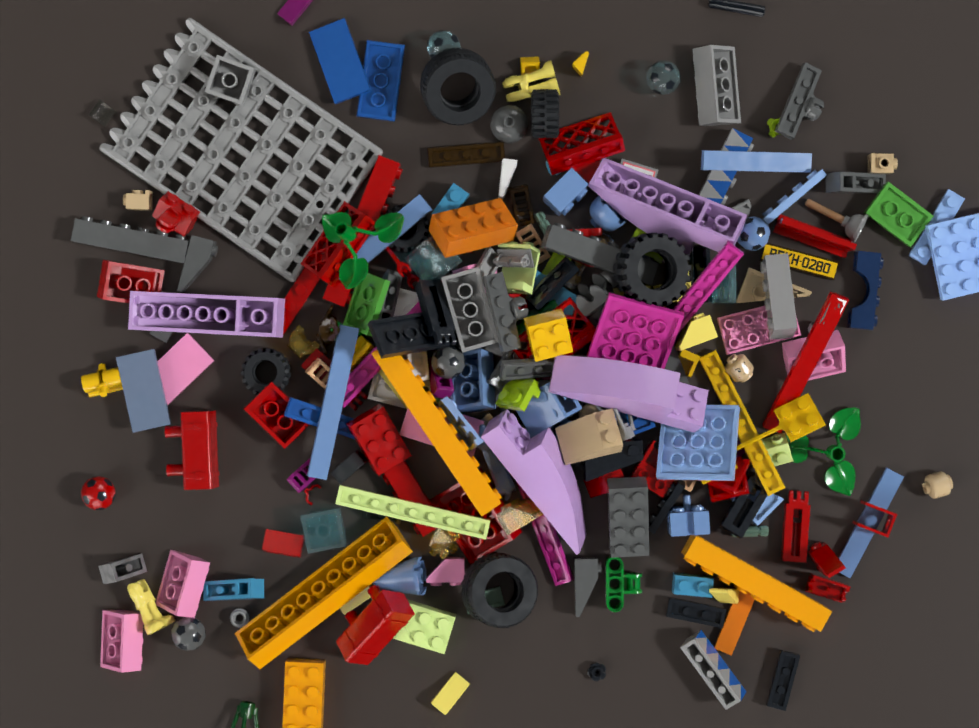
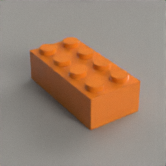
M498 198L432 214L429 232L443 256L447 258L514 241L518 224L503 200Z

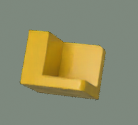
M684 349L680 351L678 356L686 376L692 377L701 356Z

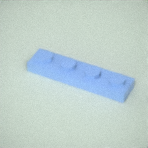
M823 169L818 172L816 170L811 172L807 176L808 181L804 184L798 183L792 188L793 193L789 197L785 194L777 201L779 205L774 209L772 207L767 209L762 214L764 216L762 219L767 224H770L827 174Z
M947 189L932 214L933 218L927 225L953 219L965 198ZM926 227L908 255L923 265H926L931 257Z

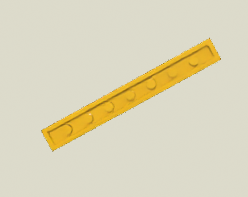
M714 350L700 357L699 360L721 404L739 405L738 438L741 444L758 436L759 434L717 351ZM760 439L744 447L767 495L770 496L784 489L785 486L762 440Z

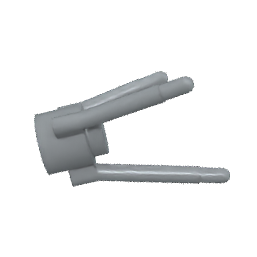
M596 405L599 411H603V409L600 406ZM614 408L613 411L619 423L618 428L622 441L634 437L633 431L636 428L632 415L628 414V425V422L623 423L618 410Z

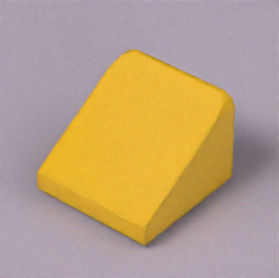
M585 51L572 64V67L581 77L589 56L588 51Z
M521 57V75L539 70V57Z

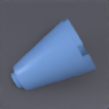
M415 557L400 562L374 581L373 585H378L380 590L424 595L427 587H423V582L427 578L424 560L420 561L422 557Z

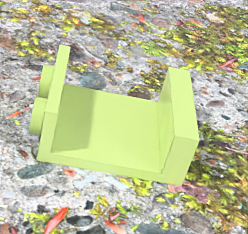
M511 241L499 244L498 247L501 249H531L534 268L502 267V272L508 293L532 295L541 250L534 247V244L531 242L518 244Z

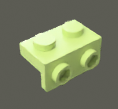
M785 433L761 439L774 466L793 462Z

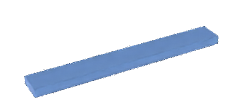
M339 324L340 333L336 337L307 472L308 477L327 480L359 332V328Z

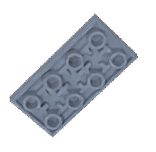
M155 349L116 357L133 433L170 425L171 419Z

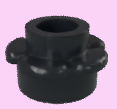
M595 662L588 668V676L593 681L603 680L606 677V667Z

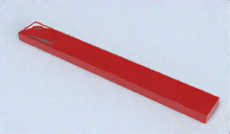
M830 291L763 423L764 428L771 430L779 425L774 409L800 397L849 302L847 297Z

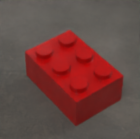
M378 404L346 423L371 468L378 476L412 456L384 406Z

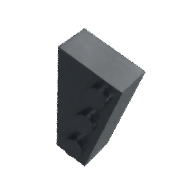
M628 439L622 441V452L583 461L584 480L587 482L642 461L643 441L641 439Z

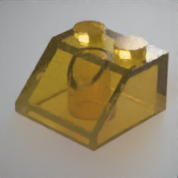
M517 498L501 507L502 512L497 514L496 517L506 535H509L544 514L530 498H525L522 501Z

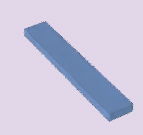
M702 150L701 170L811 173L812 153Z
M420 194L397 212L404 215L403 227L398 238L433 210ZM369 235L356 254L358 258H365L369 263L393 242L383 243L379 240L378 235Z
M885 468L867 503L887 510L904 477ZM866 505L857 522L877 529L885 512ZM855 525L838 557L846 567V569L839 573L851 578L875 532Z

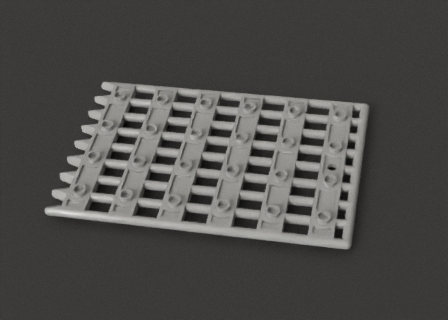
M188 18L186 26L190 29L192 35L177 33L175 35V41L180 46L181 51L166 49L164 51V57L170 63V67L160 64L153 67L154 74L160 80L159 83L150 80L142 83V88L149 96L148 99L140 96H134L131 99L132 105L138 111L137 115L129 112L121 113V121L127 129H110V136L116 145L112 146L103 143L99 149L164 195L169 191L192 206L198 196L211 203L213 207L208 215L200 211L198 216L200 220L290 282H295L304 269L301 262L324 231L323 225L320 223L322 215L334 214L339 210L344 201L347 203L351 201L375 166L378 156H382L383 150L194 19ZM211 42L226 51L223 57L253 67L258 73L252 81L244 106L236 104L230 114L215 105L219 97L205 92L210 76H207L195 67L200 58L214 65L216 58L206 52ZM190 73L204 82L199 92L184 83ZM275 85L289 94L284 104L269 95ZM179 89L193 98L188 108L173 99ZM264 101L278 110L273 120L258 111ZM168 105L183 114L177 124L162 115ZM306 107L321 116L315 126L300 117ZM210 111L225 120L219 130L205 121ZM253 117L268 126L262 136L247 127ZM157 121L172 130L166 140L152 131ZM295 123L310 132L304 142L289 132ZM199 127L215 136L208 146L194 137ZM337 129L353 138L347 148L332 139ZM242 132L257 142L251 152L236 142ZM146 137H149L161 146L155 156L141 147ZM284 139L300 148L293 158L278 148ZM189 142L204 152L198 161H195L183 152ZM327 144L342 154L336 164L321 154ZM231 148L246 158L240 168L225 158ZM370 150L374 154L369 159V161L366 162L363 159ZM136 152L150 161L145 171H142L130 162ZM273 155L289 164L283 173L267 164ZM178 158L193 168L187 177L172 168ZM316 160L331 170L325 180L310 170ZM220 164L235 173L230 183L214 174ZM359 166L363 170L358 175V177L355 178L352 175ZM263 170L278 180L272 189L257 180ZM167 174L182 183L176 193L161 184ZM305 176L320 186L315 195L299 186ZM209 180L224 189L219 199L204 190ZM349 182L352 186L345 194L342 192V189ZM252 186L267 196L261 205L246 196ZM294 192L309 201L304 211L288 201ZM338 198L341 202L334 210L331 208V205ZM318 201L323 202L322 208L316 206ZM241 202L256 211L250 221L235 211ZM283 208L298 217L293 227L277 217ZM230 217L245 227L239 237L224 227ZM272 224L288 233L282 243L266 233ZM316 229L319 231V234L314 241H311L309 237ZM262 239L277 249L271 259L256 249ZM305 245L308 247V250L301 257L298 253ZM295 261L298 264L290 273L287 269Z

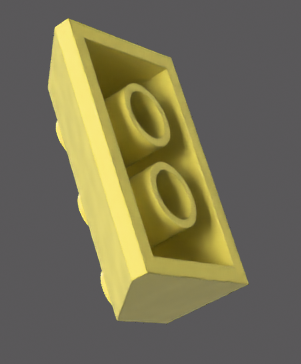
M704 313L694 315L682 329L675 344L676 351H682L717 338L718 335L711 316H705Z

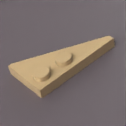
M748 268L736 298V303L765 301L766 295L762 287L764 273ZM792 284L794 298L811 295L812 291Z

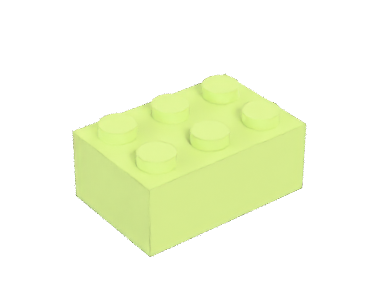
M408 600L415 615L393 639L445 654L456 614Z

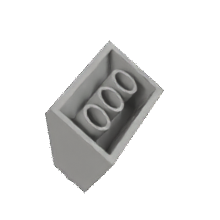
M707 45L694 48V79L696 83L699 126L741 123L735 47Z
M479 267L441 277L462 353L499 343Z

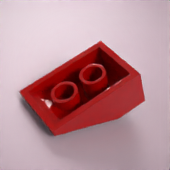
M103 259L97 297L103 300L130 303V291L161 292L165 270Z
M271 381L244 410L285 449L310 424L284 416L289 397Z

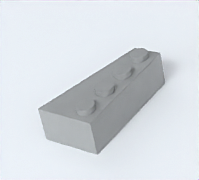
M788 253L765 255L763 262H760L761 273H764L762 287L766 295L765 310L767 311L769 340L793 338L797 330V320Z

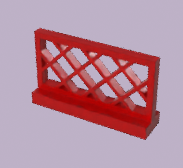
M611 112L560 128L557 138H539L552 175L625 151L623 137L619 133ZM610 121L607 126L600 125L601 122ZM585 127L591 128L589 132H584L581 130ZM596 129L603 131L600 136L593 134ZM567 133L573 134L570 139L563 136ZM607 133H612V134H614V135L605 137V136L607 135ZM578 135L585 137L582 142L575 140ZM554 139L552 145L545 143L544 141ZM589 139L596 140V141L587 143ZM560 141L566 143L564 148L557 146ZM571 145L578 146V147L569 149V147H570ZM553 151L559 152V153L550 155Z
M344 201L336 213L346 212L349 209V215L352 218L351 227L356 226L360 229L373 231L375 221ZM323 231L301 262V265L333 287L339 279L341 264L346 259H353V255L343 243L344 240H341L340 243L332 244ZM356 232V238L349 242L355 253L359 251L369 234ZM327 241L326 247L321 249L322 244ZM326 253V259L321 260V255ZM315 257V263L308 265L310 261Z
M782 214L778 216L773 229L775 234L844 259L847 253L855 250L857 246L850 239Z
M571 297L553 309H562L564 312V309L570 304L574 308L573 315H565L566 319H572L571 328L568 329L573 352L564 354L565 356L573 355L593 339L596 330ZM575 320H584L586 322V325L581 329L574 328ZM527 331L519 335L520 342H528L527 350H513L520 359H529V355H532L529 340L526 338L528 337Z

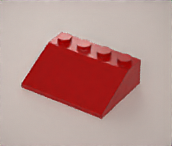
M459 482L429 500L434 507L491 520L486 539L449 531L470 564L483 555L490 554L522 533L501 499L500 505L484 516H481ZM488 483L491 489L494 490L492 484Z

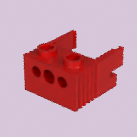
M652 440L643 453V460L637 462L636 468L633 469L634 471H632L629 477L646 476L648 489L664 498V494L667 493L666 491H668L674 480H659L656 478L658 449L654 447L656 441Z

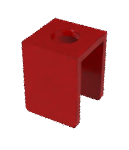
M861 500L860 503L887 513V519L882 531L855 521L852 524L889 537L897 514Z

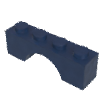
M856 251L854 253L853 271L863 278L866 285V294L859 305L849 309L847 328L873 330L874 326L876 327L878 316L875 315V310L879 306L880 297L877 296V290L881 287L882 278L879 277V271L883 268L884 259L881 258V253Z

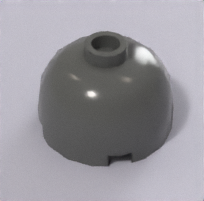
M505 105L498 108L491 117L490 127L493 135L497 140L507 144L518 142L524 138L528 130L527 115L522 109L514 105Z

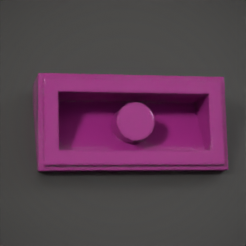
M288 0L277 14L293 26L313 0Z

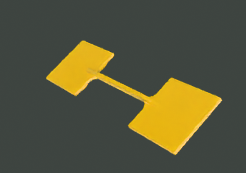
M809 393L774 409L779 425L738 445L737 450L779 430H784L790 442H793L826 426ZM701 480V482H702L703 485L706 484V483H708V482H710V481H712V480Z

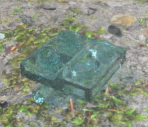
M736 265L712 292V304L736 303Z

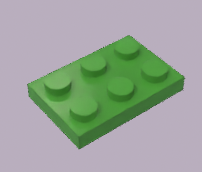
M890 182L884 184L864 212V214L869 215L872 220L908 247L914 244L925 229V225L933 218L931 213Z
M367 273L365 279L354 289L343 325L359 328L360 333L372 336L367 324L371 320L379 318L390 281Z

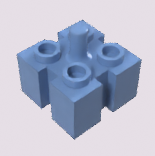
M683 495V507L672 506L667 514L668 534L671 537L710 534L709 511L702 505H691L690 495Z

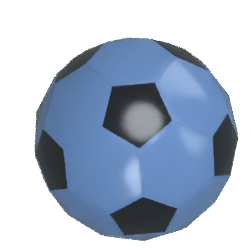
M747 217L737 242L741 247L750 251L763 248L770 239L768 224L759 217Z

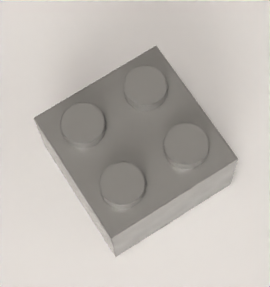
M217 55L205 92L244 106L256 69Z

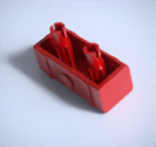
M216 410L181 412V426H165L166 438L182 437L183 464H167L166 473L167 476H183L184 490L214 489L219 487L220 474L218 470Z
M378 585L371 586L367 592L372 601L360 615L357 616L356 611L353 610L346 613L345 618L350 626L336 640L346 662L369 665L394 636L409 623L408 621L415 613L403 593L388 590L380 591Z

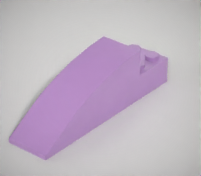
M607 158L602 159L588 185L621 216L646 233L668 234V237L677 239V244H682L685 247L684 254L690 255L696 243L717 252L722 249L727 241L735 246L747 218V214Z
M130 291L128 330L283 338L285 299Z
M560 355L556 356L554 360L548 392L608 409L616 408L618 412L695 433L703 427L709 390L679 382L680 373L662 368L604 358Z
M506 409L488 422L481 438L577 555L580 553L586 537V527L581 493L570 464H564L559 442L549 427L530 438L528 431L521 427L516 416Z

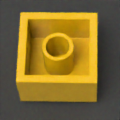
M562 309L524 318L530 350L535 362L573 352L566 316Z

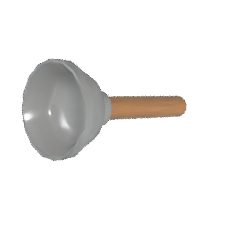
M807 199L805 202V206L841 223V226L845 227L846 235L852 239L851 242L853 243L856 242L869 217L867 214H855L852 217L846 215L844 217L810 199Z

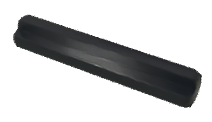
M709 0L708 4L709 8L763 17L765 14V6L734 0Z

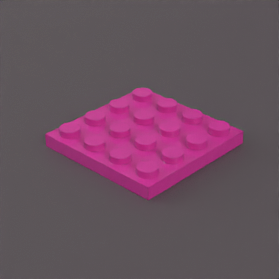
M609 293L586 357L625 361L665 369L682 324L684 313Z

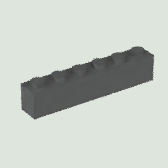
M81 216V219L75 218L71 236L72 242L183 264L185 262L190 241L186 240V236L175 235V238L168 237V233L161 231L152 234L146 228L138 227V230L130 229L131 226L119 223V227L111 226L112 222L100 220V223L92 222L93 218Z
M560 223L547 226L540 248L617 275V270H613V266L618 262L615 259L617 253L622 251L618 249L619 245L611 242L604 244L600 238L595 236L585 237L583 232L579 230H566V226ZM643 255L638 264V275L645 286H651L659 263L653 262L654 258Z

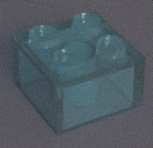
M432 236L427 238L404 258L421 280H441V277L449 274L463 262L458 255L445 258Z
M341 507L301 515L308 554L347 546Z

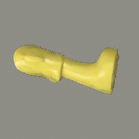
M552 61L545 62L544 66L537 71L506 78L502 82L503 88H511L517 85L519 91L506 95L507 102L531 98L532 91L540 89H557L559 95H561L557 79L553 78L556 75ZM544 78H553L545 82L529 86L530 82Z
M145 579L127 586L129 595L135 603L136 610L140 611L147 635H151L176 621L173 615L163 616L159 612L155 603L156 599Z

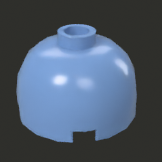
M600 196L596 197L591 203L590 216L592 219L590 222L595 228L600 227L602 230L610 232L627 222L624 217L621 218L620 214Z

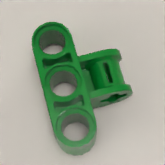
M608 556L605 561V602L610 611L619 612L624 605V594L642 593V589H640L642 573H624L622 559L620 557L611 558V556ZM613 559L618 560L620 563L616 569L609 567V563ZM614 578L620 581L619 586L616 588L609 586V582ZM618 598L620 603L618 606L612 607L609 605L610 600Z

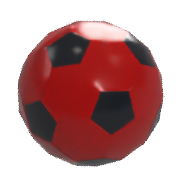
M102 476L88 479L81 490V498L84 504L93 510H104L110 507L116 496L113 483Z

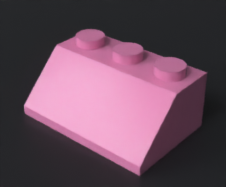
M839 330L833 331L809 380L846 372L845 344ZM807 337L782 343L787 375Z
M170 550L155 602L156 606L175 616L195 618L210 562L196 556Z
M128 610L102 611L100 667L121 673L141 671L144 623L140 612Z

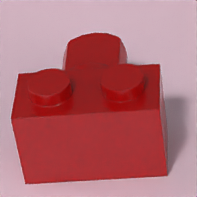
M168 191L159 199L152 217L157 219L156 227L164 233L176 231L184 237L193 229L200 211Z

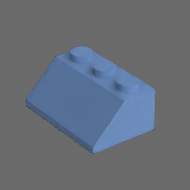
M481 348L464 352L465 367L459 376L452 379L454 392L450 399L455 402L460 412H482L496 409L495 388L487 383V380L494 371L493 353Z

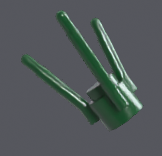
M241 701L240 705H237V711L230 728H235L239 716L243 718L241 728H246L247 719H252V715L254 718V728H259L256 703Z

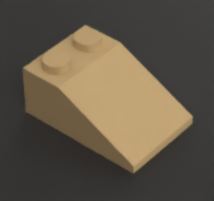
M613 408L589 414L555 428L565 465L622 452L623 442Z

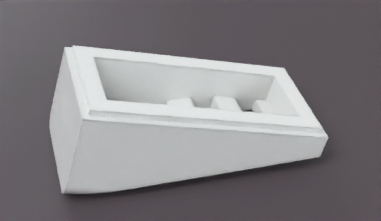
M504 158L502 160L498 198L502 200L506 195L518 160Z

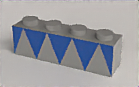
M732 128L720 151L751 152L754 146L751 143L753 138ZM710 170L698 195L724 205L728 198L725 195L728 188L732 189L737 180L734 178L737 171Z
M700 630L688 637L680 648L725 710L739 703L746 694V690L703 631Z

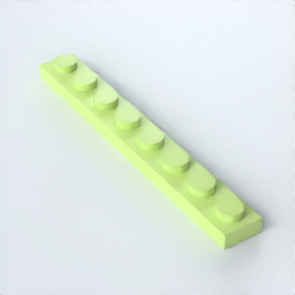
M345 485L339 486L335 503L481 539L487 538L491 521Z

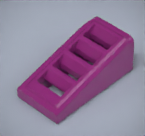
M430 357L428 362L431 393L434 398H445L446 396L449 398L454 392L452 379H444L436 375L432 369V357Z
M310 458L286 479L298 493L316 479L309 477L307 481L300 474L303 471L307 475L308 470L306 466H309ZM295 476L301 480L302 486L294 479Z

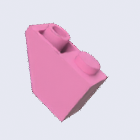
M445 557L427 576L426 583H430L431 586H442V583L450 582L451 586L461 585L465 575V557Z

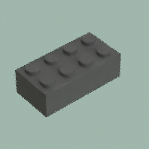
M646 476L607 478L609 549L611 558L649 556L648 484Z

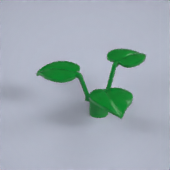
M345 212L322 215L323 229L327 239L332 243H340L341 240H344L343 243L353 255V259H346L339 268V278L346 289L358 286L368 273L367 260L365 258H358L349 243L356 238V232L373 236L378 235L379 240L383 243L393 242L401 233L404 215L401 213H388L381 216L375 222V232L360 229L356 226L351 227L352 218Z
M854 407L844 408L833 414L829 421V429L837 433L835 436L837 444L830 445L826 450L807 447L809 439L806 435L790 442L786 434L793 463L805 461L808 456L807 450L826 454L829 459L834 461V466L826 470L825 483L833 491L850 496L853 492L856 475L853 465L848 461H842L846 453L841 447L842 444L840 443L839 436L844 440H851L859 434L861 428L860 409Z

